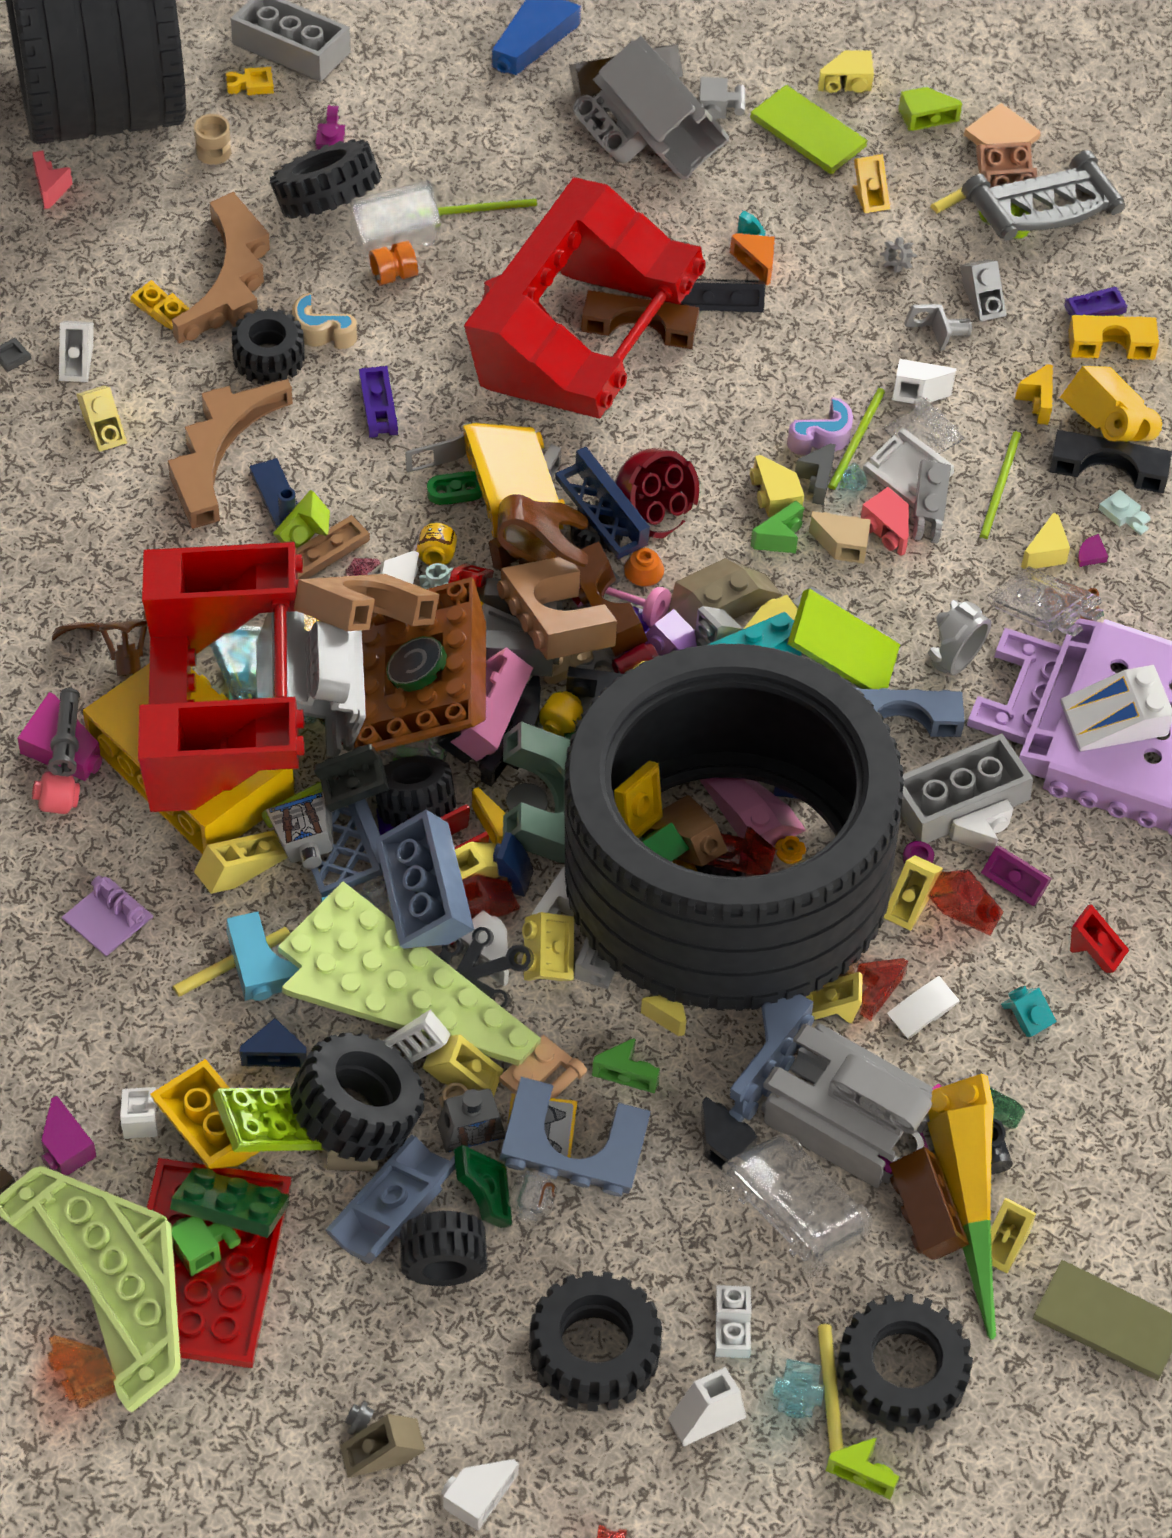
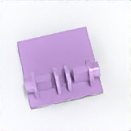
M99 875L92 881L93 891L63 915L62 919L107 957L152 919L153 915L110 878Z

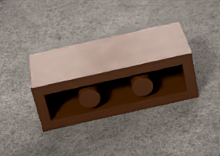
M922 1147L890 1163L889 1165L893 1173L890 1181L894 1190L901 1196L904 1205L901 1206V1212L906 1222L911 1224L914 1232L911 1240L916 1251L919 1254H924L931 1260H936L969 1245L938 1156L927 1148Z

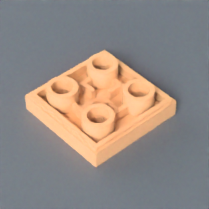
M1002 103L965 128L964 136L976 145L1030 141L1033 144L1040 139L1041 135L1040 130Z

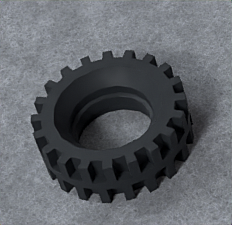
M350 139L345 143L339 141L331 146L327 144L316 151H308L302 157L297 156L293 158L291 163H285L281 166L282 169L273 172L274 176L270 177V183L282 214L285 217L290 216L295 219L300 215L302 218H306L310 214L315 213V215H319L329 209L331 211L335 210L337 206L342 204L347 205L353 199L363 197L366 191L373 190L375 184H379L382 177L369 142H365L364 139L358 141Z
M893 1294L885 1296L883 1304L877 1305L872 1300L867 1303L865 1312L861 1314L857 1311L853 1315L850 1326L845 1328L837 1358V1378H841V1391L844 1397L850 1396L853 1401L851 1407L856 1413L860 1410L864 1411L868 1415L867 1421L873 1425L876 1420L886 1423V1430L893 1432L895 1426L906 1428V1433H914L915 1428L924 1425L926 1430L933 1428L937 1420L942 1419L945 1421L950 1417L952 1410L955 1407L958 1408L970 1379L973 1357H969L971 1348L969 1338L963 1339L961 1335L963 1330L960 1321L952 1324L948 1320L950 1314L948 1309L943 1307L940 1312L931 1308L933 1300L926 1297L923 1305L914 1303L913 1294H905L903 1301L895 1302ZM895 1334L913 1335L926 1342L933 1350L937 1360V1368L933 1378L923 1386L915 1388L897 1387L884 1380L877 1372L873 1362L874 1350L878 1343L887 1336Z

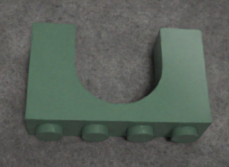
M521 721L504 734L503 762L539 776L547 784L553 795L555 811L554 813L547 812L521 802L503 815V837L505 832L512 833L527 852L559 863H565V762L570 739Z

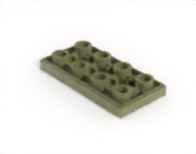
M1061 1260L1034 1313L1033 1319L1159 1381L1172 1354V1313Z

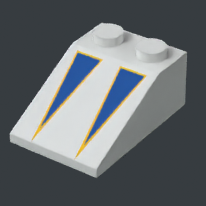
M1154 665L1123 670L1061 698L1060 701L1080 752L1168 736L1172 723V707Z

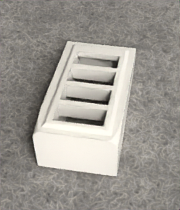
M428 1010L383 1041L390 1048L397 1044L405 1054L402 1058L405 1060L409 1059L413 1063L446 1045L451 1033L435 1014ZM421 1030H424L431 1039L428 1040ZM412 1035H415L422 1043V1045H419L412 1037ZM406 1039L414 1050L410 1051L402 1040Z

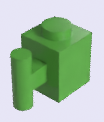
M194 1216L178 1220L171 1228L173 1250L190 1276L221 1260L219 1241L224 1239L229 1248H234L241 1242L232 1227L215 1222L207 1227L203 1219Z

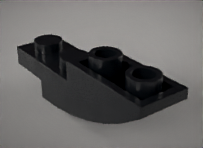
M532 676L530 681L526 683L504 734L521 721L538 727L541 697L540 676ZM504 735L498 749L493 754L483 757L479 764L481 782L492 787L507 765L519 770V767L503 762Z

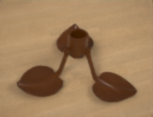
M145 611L142 612L143 619H131L124 622H77L65 624L54 630L52 641L62 634L78 628L99 631L111 653V660L116 662L117 676L133 675L141 669L140 657H144L143 646L148 626ZM135 627H141L138 647L136 649L135 643L129 644L128 633ZM118 629L122 632L123 644L117 645V651L111 642L107 630Z

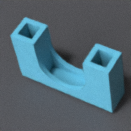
M328 896L322 897V898H321V903H322ZM259 912L227 918L226 933L245 1001L251 999L261 1001L271 997L273 994L281 993L282 986L299 968L290 961L280 958L270 949L265 938Z

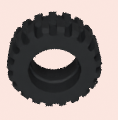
M352 1032L340 1033L339 1036L335 1034L324 1038L323 1041H319L313 1046L291 1086L290 1096L292 1100L290 1102L293 1113L297 1114L296 1120L301 1128L305 1127L307 1136L313 1142L317 1140L322 1144V1149L327 1152L332 1150L338 1153V1157L344 1159L353 1157L355 1161L365 1162L369 1158L371 1161L393 1155L404 1144L424 1109V1088L421 1087L422 1081L418 1072L414 1073L413 1064L409 1059L405 1060L400 1056L401 1052L398 1049L385 1045L386 1042L379 1038L373 1040L369 1038V1035L362 1033L353 1036ZM343 1088L361 1094L373 1106L355 1100Z
M584 1271L580 1278H576L574 1274L563 1278L562 1286L554 1283L547 1289V1297H540L530 1322V1364L533 1371H538L537 1380L541 1386L545 1388L547 1385H550V1395L559 1401L562 1396L568 1398L567 1406L577 1409L579 1403L588 1404L587 1411L598 1412L599 1404H606L607 1410L618 1408L619 1399L623 1398L625 1403L628 1404L636 1399L638 1389L644 1392L649 1386L650 1377L655 1376L658 1368L662 1343L661 1320L657 1318L658 1310L654 1302L649 1301L646 1303L647 1293L641 1287H637L634 1290L631 1287V1280L623 1276L620 1280L614 1279L611 1272L603 1271L602 1276H593V1271ZM587 1318H600L618 1326L626 1335L628 1346L621 1355L612 1360L588 1362L573 1355L564 1345L562 1337L566 1329L577 1321Z

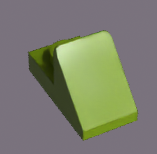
M309 490L273 534L281 543L295 542V548L308 542L315 533L327 536L329 532L330 510L314 491Z
M871 1438L830 1454L826 1467L827 1472L891 1500L899 1475L895 1474L886 1465L868 1462L877 1438Z

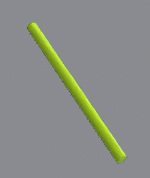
M537 199L405 210L406 218L534 207L537 206Z
M877 389L828 488L836 490L885 394L884 389Z
M1017 431L1012 434L983 523L980 538L988 539L1021 437V434Z

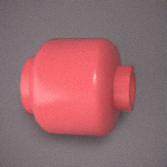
M47 771L42 775L40 781H34L32 799L38 800V807L43 812L68 814L72 807H77L80 783H75L72 775L68 777L59 776Z

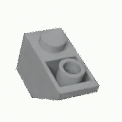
M981 260L960 265L963 288L980 322L1007 316L998 260Z
M706 606L698 609L695 629L697 646L710 644L743 630L724 609Z

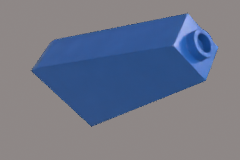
M525 0L492 49V67L501 73L519 74L579 26L581 5L567 0Z

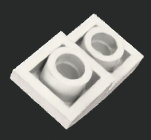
M938 976L915 991L887 1014L906 1038L910 1039L930 1022L936 1021L958 1004L960 1000L941 977Z
M716 1285V1357L750 1358L751 1287Z

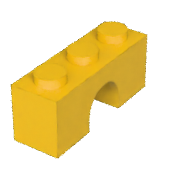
M1072 315L1068 330L1071 358H1099L1103 343L1116 342L1124 347L1127 359L1155 360L1159 346L1156 317Z

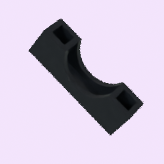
M1057 430L1049 472L1078 478L1085 469L1091 466L1110 465L1124 471L1131 478L1136 489L1164 494L1169 477L1172 451L1130 442L1109 441L1106 438L1071 431Z

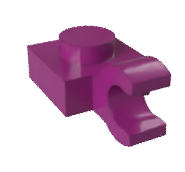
M328 105L326 124L318 123L316 149H321L322 146L327 144L328 146L334 145L339 141L344 143L345 125L338 124L339 106Z

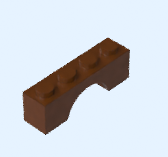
M588 290L582 312L581 332L609 336L620 326L635 324L652 300ZM664 302L648 326L661 335L664 345L693 349L698 326L699 307Z
M599 541L581 549L588 555V564L586 567L576 565L580 570L578 597L583 607L586 605L592 607L605 604L617 620L615 646L610 647L614 656L624 653L640 643L647 642L648 639L631 602L614 603L604 599L606 590L616 581V578Z

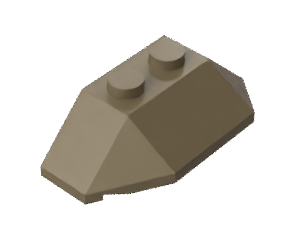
M724 558L676 581L668 613L675 609L695 630L697 612L702 606L724 609L735 619L764 605L771 599L781 597L782 594L765 573Z

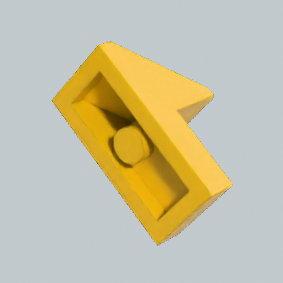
M883 154L854 158L857 185H853V189L864 214L891 209Z
M1045 365L1020 381L1017 386L1015 400L1033 401L1032 414H1037V424H1049L1052 412L1053 365Z

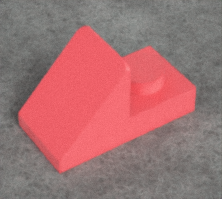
M43 151L32 152L34 169L44 209H49L71 187V168L53 169L52 162H46Z

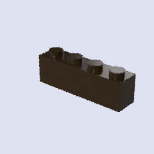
M678 44L652 48L677 77L683 76ZM615 56L569 65L576 97L589 95L594 98L602 91L593 79Z

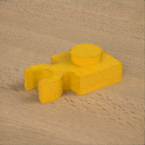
M271 66L244 68L245 74L237 72L226 73L228 94H237L241 90H246L247 95L274 93Z

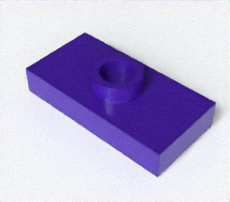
M1117 286L1066 298L1064 303L1070 317L1072 315L1116 316L1126 313L1128 308Z

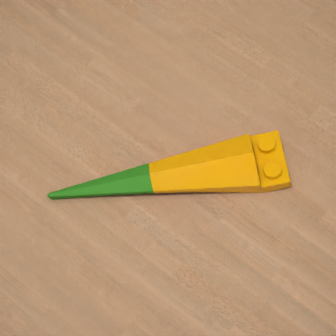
M978 1074L932 1090V1106L928 1111L930 1121L927 1122L935 1153L938 1156L969 1245L963 1247V1252L987 1336L990 1339H994L996 1337L991 1254V1150L994 1106L988 1076Z

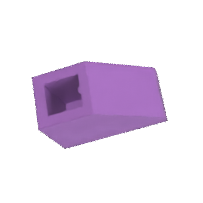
M675 609L666 614L646 633L648 641L644 643L653 644L658 656L675 650L697 647L695 630Z

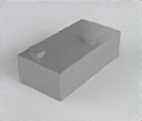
M249 0L230 18L232 44L320 82L351 53L350 27L287 0Z
M1001 733L903 774L904 786L901 815L917 841L929 843L948 835L952 821L1006 799H1008L1012 807L1031 800L1033 777Z

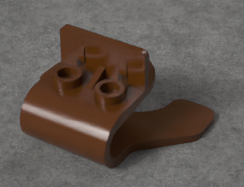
M521 494L509 495L501 501L498 513L497 538L500 545L511 556L519 559V565L557 557L581 567H586L588 564V555L571 544L559 530V525H571L585 530L588 527V518L584 514L563 503L537 502Z

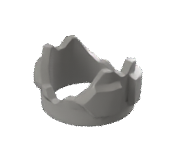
M953 600L950 603V611L939 613L936 617L941 647L930 648L928 654L931 657L934 668L944 673L949 672L952 675H956L970 664L983 646L990 632L991 620L984 616L981 609L974 603L968 601L961 603Z

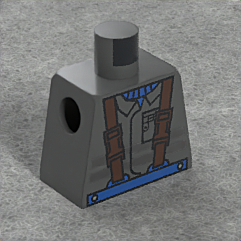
M469 1089L463 1095L451 1097L444 1101L437 1126L446 1153L454 1151L455 1148L461 1145L472 1147L504 1139L505 1130L491 1089L479 1091Z

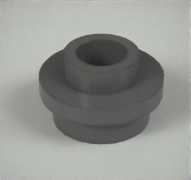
M363 1400L360 1406L352 1405L344 1422L350 1425L348 1433H359L369 1424L374 1409L367 1406L368 1402Z

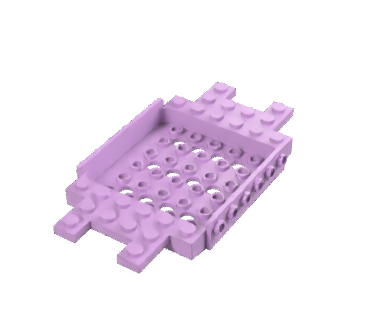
M1073 617L1062 646L1005 628L994 657L1022 666L1007 705L977 696L967 726L995 736L1002 733L1007 740L1024 745L1019 756L1020 760L1030 774L1045 779L1043 789L1049 791L1051 795L1058 798L1068 797L1077 800L1082 806L1087 808L1097 807L1106 810L1110 815L1117 818L1127 817L1136 820L1141 826L1146 828L1157 827L1163 829L1172 836V723L1169 730V738L1166 740L1151 738L1080 752L1060 702L1061 698L1117 674L1111 670L1110 665L1122 663L1127 669L1154 665L1172 706V690L1169 688V684L1172 683V641L1106 619L1101 623ZM1147 752L1157 753L1161 761L1157 764H1151L1144 759V754Z

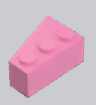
M507 647L487 659L486 720L475 727L462 730L461 735L452 740L451 743L475 761L480 760L486 755L493 754L500 745L533 667Z

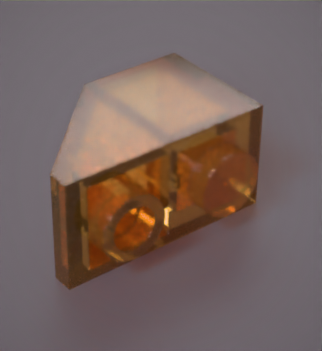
M56 1335L49 1338L52 1351L48 1352L47 1356L54 1372L64 1370L66 1380L62 1381L61 1385L68 1401L75 1399L81 1409L116 1392L113 1382L116 1380V1377L102 1349Z

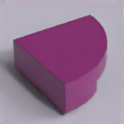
M1099 534L1087 538L1082 543L1077 558L1079 567L1107 562L1108 555Z

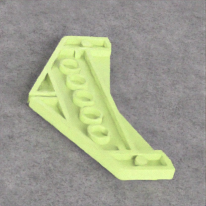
M43 1166L31 1169L0 1194V1217L82 1279L89 1288L115 1378L113 1382L117 1396L126 1410L130 1412L135 1411L178 1375L181 1367L171 1223L162 1214Z

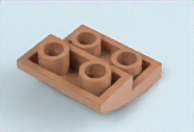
M1031 141L976 146L979 174H983L991 187L1038 177L1037 168H1032Z

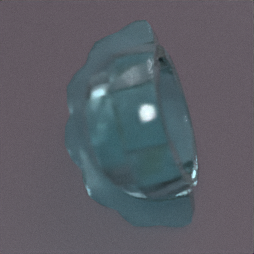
M853 462L844 471L839 485L842 491L850 489L858 492L867 486L868 480L859 465Z

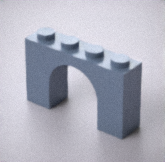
M521 1077L499 1160L505 1161V1166L514 1170L523 1171L525 1167L538 1170L537 1174L548 1179H557V1176L569 1178L570 1183L578 1187L589 1188L590 1184L603 1187L602 1191L612 1196L621 1197L623 1193L629 1194L633 1186L651 1111L618 1102L605 1147L597 1154L588 1158H569L560 1154L551 1146L545 1133V1117L554 1085Z

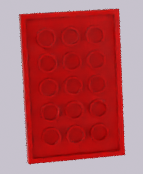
M158 1158L147 1209L165 1216L166 1220L171 1223V1228L178 1220L184 1217H192L170 1210L171 1200L194 1167L208 1169L205 1164ZM227 1167L211 1169L219 1175L230 1178H242L248 1183L261 1187H273L282 1193L290 1194L292 1178L289 1176ZM286 1210L268 1238L233 1228L241 1240L240 1244L234 1248H229L224 1239L219 1241L221 1260L193 1276H190L173 1250L180 1358L253 1369ZM203 1219L207 1227L213 1224V1222Z

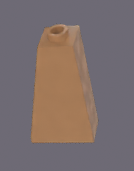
M686 795L662 809L663 817L642 835V838H644L649 833L672 822L689 847V850L677 857L676 860L701 867L728 852L716 822L690 795Z

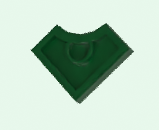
M464 1145L455 1148L456 1178L474 1196L479 1207L481 1219L499 1228L512 1226L507 1167L505 1164Z

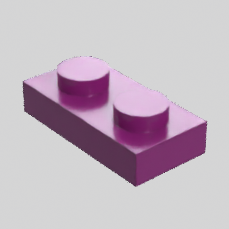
M1000 845L995 847L981 871L983 875L1032 906H1036L1052 880L1051 877Z

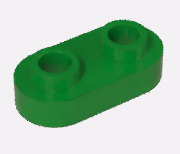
M475 471L436 475L427 483V497L432 503L437 505L475 501L483 496Z

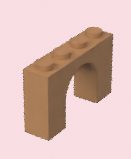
M557 557L501 568V581H498L497 584L499 596L506 601L512 615H516L521 622L524 632H528L533 639L535 648L540 649L547 660L615 646L617 620L605 604L571 611L555 610L543 605L579 596L580 570L575 564Z
M388 574L299 579L294 610L345 631L370 630L373 612L391 617L411 626L433 625L439 594Z

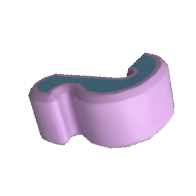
M831 397L830 419L794 420L789 426L788 448L798 455L811 453L812 446L820 449L828 444H836L835 451L842 450L850 441L853 414L849 405L839 398Z

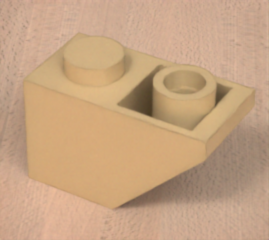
M812 511L809 533L834 559L864 564L871 520L855 516L849 517L828 512Z

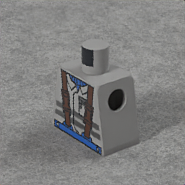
M323 792L266 809L289 861L292 863L302 861L303 867L306 869H314L320 866L322 863L320 855L331 852L333 849L332 812L326 807Z

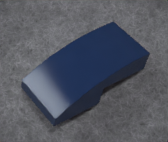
M505 832L502 843H497L495 846L493 862L497 863L498 875L507 877L508 882L512 884L513 894L525 897L534 872L533 865L528 853L512 833Z

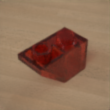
M969 869L941 872L928 895L942 914L991 936L1003 914V910Z
M479 874L462 880L472 919L482 910L491 917H500L520 910V906L508 881Z

